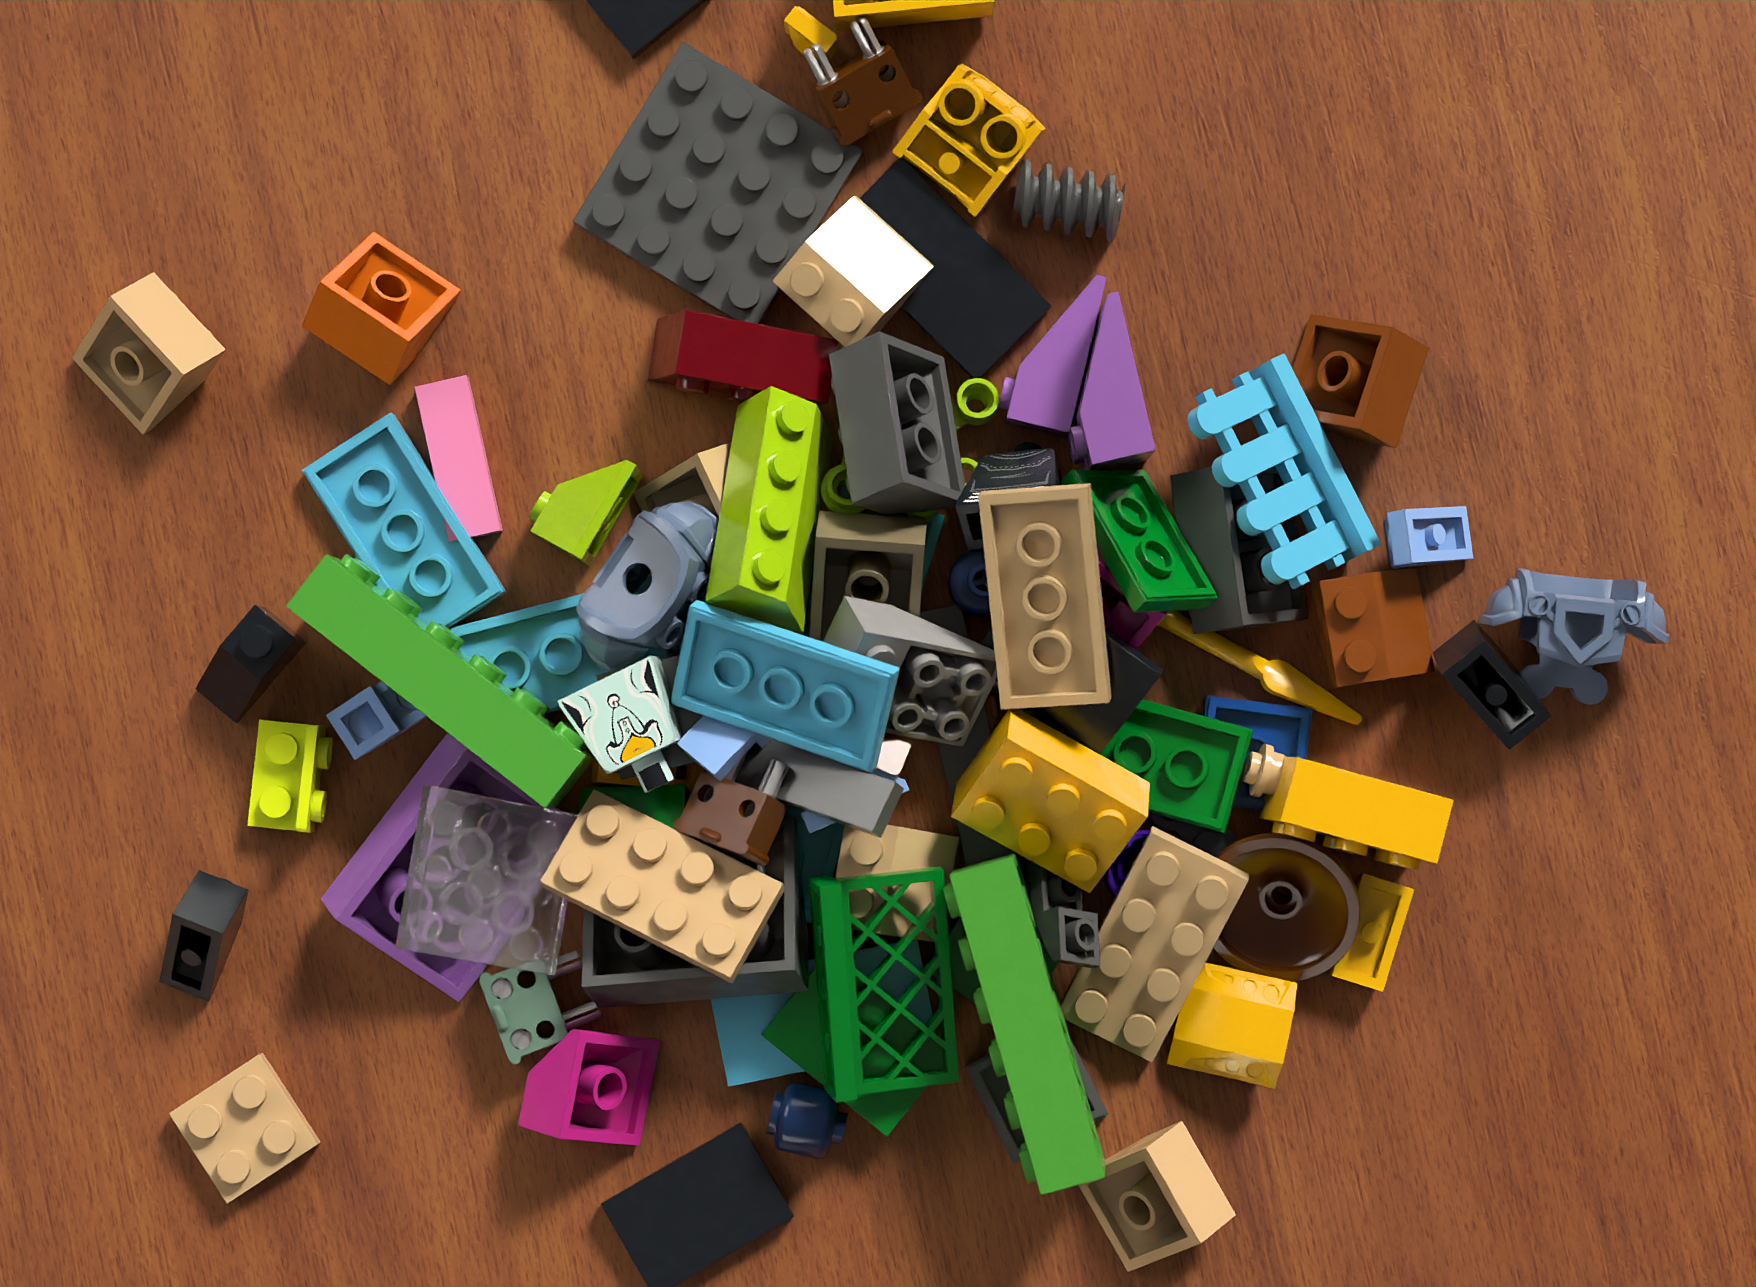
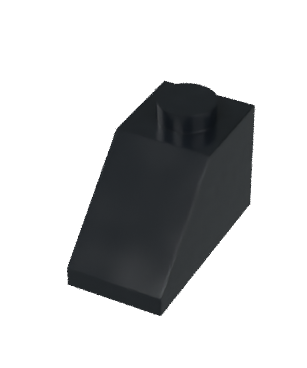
M255 604L219 646L195 689L231 720L238 723L306 644V641L267 608Z
M1475 620L1471 621L1433 652L1441 675L1509 750L1551 717L1549 711L1510 659Z
M201 870L197 872L172 914L159 982L206 1001L211 999L242 924L248 889Z

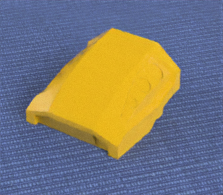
M960 64L924 107L892 152L920 169L968 208L967 211L976 217L989 203L1021 158L1046 128L1029 110L989 79L966 65Z
M1205 962L1177 1015L1166 1064L1275 1089L1283 1066L1293 1020L1297 983Z

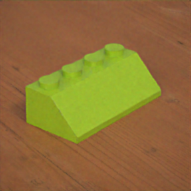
M770 386L738 405L705 602L797 634H802L804 631L814 565L819 511H822L823 507L821 483L828 472L833 437L817 404Z

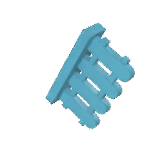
M1285 353L1265 362L1250 372L1247 371L1232 379L1236 389L1216 398L1211 388L1195 396L1199 406L1188 414L1187 422L1189 429L1200 439L1215 436L1223 455L1216 458L1212 464L1213 476L1224 487L1229 488L1237 484L1240 485L1248 503L1238 509L1237 523L1240 529L1247 535L1255 536L1262 532L1265 534L1273 550L1266 554L1261 562L1262 572L1268 581L1273 584H1281L1288 580L1293 590L1310 581L1305 571L1324 562L1329 571L1381 545ZM1251 418L1260 437L1241 446L1232 427ZM1275 466L1285 485L1265 494L1256 475ZM1300 514L1309 533L1290 542L1281 523Z

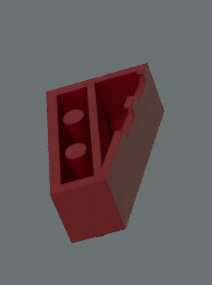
M685 309L657 319L648 381L676 385L678 390L696 394H708V391L727 393V399L737 402H744L766 388L773 386L815 403L817 406L828 404L832 378L829 354L837 351L838 340Z

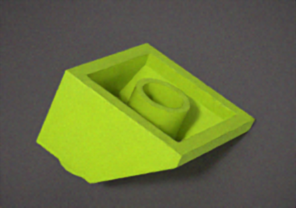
M625 460L560 483L556 486L552 495L544 491L535 503L529 519L534 521L535 524L530 531L591 567L644 475L637 465Z

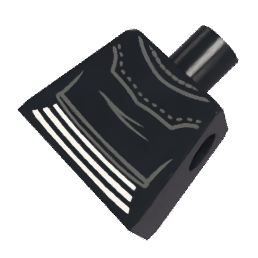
M1023 442L1017 445L1014 452L989 454L980 459L955 505L968 550L984 548L978 495L982 491L1062 485L1060 481L1063 479L1055 450L1051 448L1042 449L1041 446L1033 442Z

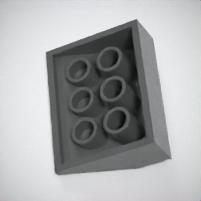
M795 817L783 818L767 854L769 857L767 865L759 866L719 851L783 883L785 889L733 983L583 908L582 988L598 1008L809 991L808 932Z

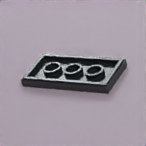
M899 158L859 198L935 266L900 308L972 379L981 378L1051 308V305L903 158Z

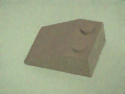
M819 511L815 537L809 638L823 642L844 596L892 605L919 617L927 519Z

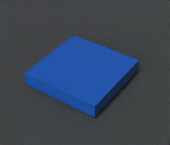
M1205 696L1203 716L1254 730L1248 755L1251 751L1258 753L1261 746L1265 743L1272 745L1274 752L1284 754L1285 757L1307 759L1313 709ZM1241 777L1233 806L1262 810L1265 794L1263 793L1259 798L1251 796L1249 794V784L1244 783Z

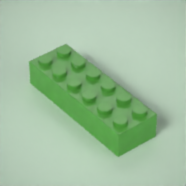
M326 554L286 607L544 808L557 807L595 759L592 752L586 749L588 746L574 726L567 721L565 723L560 721L558 725L544 716L549 707L528 690H522L517 687L513 692L502 683L507 676L504 671L484 656L479 657L474 654L470 658L460 651L465 641L441 623L437 624L431 621L427 625L419 619L418 615L423 609L399 590L394 591L390 587L385 592L380 589L376 582L381 576L356 557L353 559L348 554H345L342 559Z
M1016 852L954 869L949 875L951 883H947L943 887L951 918L961 916L966 935H962L958 943L966 970H977L981 987H977L973 995L981 1023L992 1022L996 1039L991 1040L989 1052L996 1076L1007 1075L1011 1091L1006 1092L1004 1104L1012 1130L1022 1128L1026 1143L1021 1144L1022 1151H1019V1156L1027 1183L1037 1181L1040 1193L1043 1195L1105 1178L1106 1161L1043 942L1036 924L1018 855Z

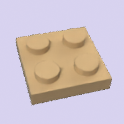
M264 1053L252 1058L169 1113L226 1203L231 1202L320 1143L317 1135Z

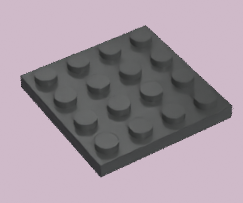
M682 42L573 219V223L728 318L760 324L781 291L773 282L774 278L803 243L818 230L864 155V150L853 143L848 146L841 145L834 138L833 131L687 43Z

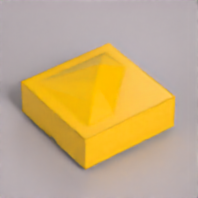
M794 6L784 19L785 33L791 37L794 46L803 55L804 51L809 47L815 58L818 59L811 45L820 44L829 61L838 50L837 34L800 6L798 8Z

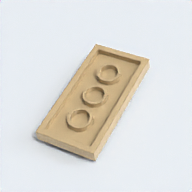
M1091 483L982 491L978 495L1001 709L1109 703L1112 697Z
M593 789L540 880L544 889L730 983L734 982L785 890L783 883Z
M1152 826L1098 929L1100 967L1088 968L1079 966L1060 1003L1064 1019L1153 1062L1249 881V874Z

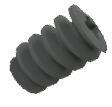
M1024 159L1020 165L1012 217L1016 211H1020L1023 228L1029 229L1036 215H1041L1043 229L1046 232H1050L1056 220L1060 218L1063 222L1065 235L1071 236L1078 222H1083L1086 239H1092L1101 225L1104 226L1107 242L1113 243L1118 231L1125 184L1121 191L1117 190L1114 174L1108 173L1100 187H1096L1093 170H1087L1078 184L1075 183L1073 169L1070 166H1066L1058 180H1055L1052 165L1047 162L1044 163L1038 175L1033 176L1030 160Z

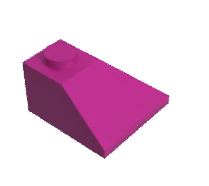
M572 1029L528 1072L518 1126L558 1139L640 1146L660 1040Z

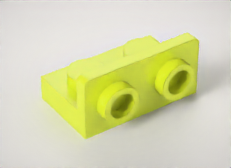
M259 719L247 826L311 833L315 832L316 822L323 823L327 806V792L319 790L321 770H328L330 768L333 752V739L325 737L326 726Z

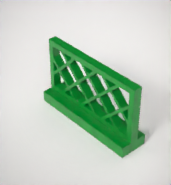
M938 866L843 878H832L831 876L808 878L825 1091L837 1103L858 1100V1095L959 1082L946 899L943 887H945L943 868ZM930 881L931 902L919 917L916 918L901 906L897 900L911 883ZM896 885L889 895L880 888ZM871 888L885 900L869 920L862 924L850 914L849 891ZM892 906L913 923L893 948L872 932ZM932 916L934 932L925 926ZM851 922L860 929L853 939ZM922 930L934 940L935 955L920 972L901 954ZM868 936L888 952V955L869 978L854 967V953ZM896 960L917 976L897 1002L876 985ZM936 969L938 986L929 979ZM855 976L864 982L857 993ZM926 983L938 993L939 1008L924 1025L908 1012L905 1007ZM872 990L893 1006L873 1031L858 1019V1007ZM900 1013L921 1029L901 1055L881 1039L882 1035ZM940 1023L942 1039L933 1032ZM859 1029L868 1036L862 1045H860ZM930 1036L942 1046L944 1069L921 1072L909 1061ZM876 1043L897 1059L883 1077L863 1079L862 1060ZM904 1067H907L911 1072H913L910 1074L898 1075Z

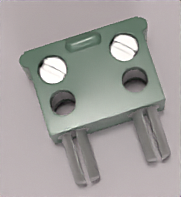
M577 951L567 953L542 963L540 957H537L493 975L489 972H484L480 975L479 982L508 1060L511 1063L518 1064L522 1056L560 1042L569 1033L568 1030L601 1018V1011L599 1010L565 1023L564 1020L598 1008V1006L592 1001L561 1013L549 982L551 979L582 968V960L548 973L545 971L580 957ZM529 970L534 973L536 981L532 987L524 988L518 983V975L521 971ZM541 1021H550L554 1025L555 1031L552 1036L543 1038L538 1035L536 1028Z

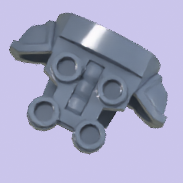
M693 502L669 503L654 508L652 512L643 510L634 519L628 534H624L592 581L595 584L585 591L576 607V611L580 616L581 641L586 648L587 654L597 665L614 674L637 663L648 651L649 646L657 650L660 647L670 649L675 654L680 655L689 607L696 600L702 602L706 600L711 568L705 563H708L713 555L719 521L708 509ZM651 571L652 582L650 587L642 594L633 595L647 579Z
M1516 568L1515 577L1508 578L1504 586L1491 594L1485 613L1480 615L1478 624L1490 628L1520 618L1518 638L1536 647L1538 653L1537 664L1529 665L1521 670L1520 674L1539 699L1545 698L1552 693L1554 686L1570 688L1572 696L1578 702L1585 705L1598 704L1605 698L1608 691L1607 680L1600 672L1594 671L1592 668L1594 664L1620 661L1626 633L1647 644L1669 643L1670 634L1665 633L1666 620L1664 611L1654 601V594L1646 591L1647 584L1645 581L1568 577L1537 573L1522 568Z

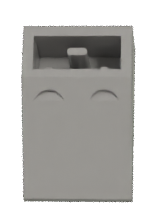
M844 596L823 640L824 643L900 668L885 733L963 747L997 679L994 650L888 604Z

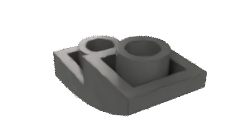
M1032 861L1026 863L1034 917L1040 936L1053 962L1088 968L1100 967L1098 914L1082 911L1081 888Z

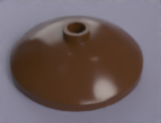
M1265 833L1241 839L1225 848L1216 856V858L1249 874V881L1213 947L1229 964L1246 972L1287 981H1298L1327 971L1345 956L1357 934L1361 910L1360 899L1350 873L1332 853L1308 840L1281 833ZM1275 887H1287L1292 893L1282 895L1275 890Z

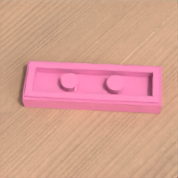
M464 375L416 386L415 392L436 484L470 537L476 538L503 532L469 377ZM444 518L448 541L458 540Z

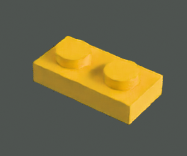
M1360 873L1356 885L1361 908L1357 934L1345 956L1331 967L1329 975L1383 992L1414 889Z

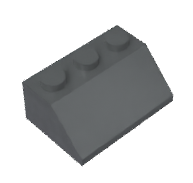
M880 331L829 354L832 372L831 388L836 397L840 423L838 434L844 449L847 469L846 486L851 495L852 504L882 514L956 508L955 505L965 487L944 357Z
M1212 466L1170 475L1173 493L1172 503L1176 513L1177 526L1218 597L1207 609L1188 610L1191 616L1193 634L1228 631L1309 619L1304 584L1292 590L1288 580L1281 584H1273L1264 576L1261 569L1262 559L1273 550L1263 532L1250 536L1240 529L1237 523V511L1241 506L1248 503L1240 485L1237 484L1229 488L1220 485L1213 476ZM1275 466L1256 475L1265 494L1285 485ZM1293 516L1281 523L1290 542L1297 539Z

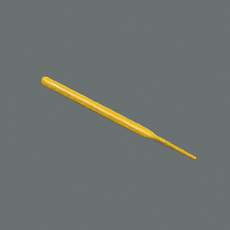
M1167 611L1166 615L1158 623V626L1256 677L1260 680L1263 688L1270 694L1354 725H1358L1362 721L1360 714L1285 661H1268L1216 632L1193 634L1191 619L1176 611Z

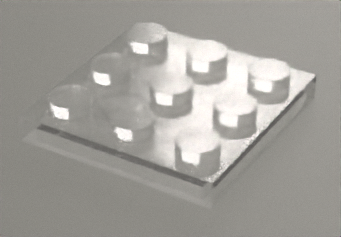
M423 786L395 949L545 975H555L568 900L544 889L540 880L579 814L436 786Z

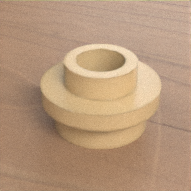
M1264 743L1258 753L1251 751L1247 757L1242 781L1249 784V794L1251 796L1259 798L1263 793L1272 796L1277 789L1285 755L1274 752L1272 745Z

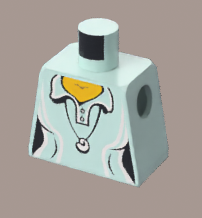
M649 656L558 700V704L608 774L632 765L645 793L674 780L661 750L677 743L683 736L675 707L670 704L671 693L659 656Z

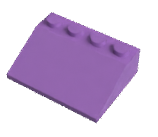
M447 733L324 893L321 901L338 922L460 1002L545 891L540 880L575 820L558 807L544 808Z

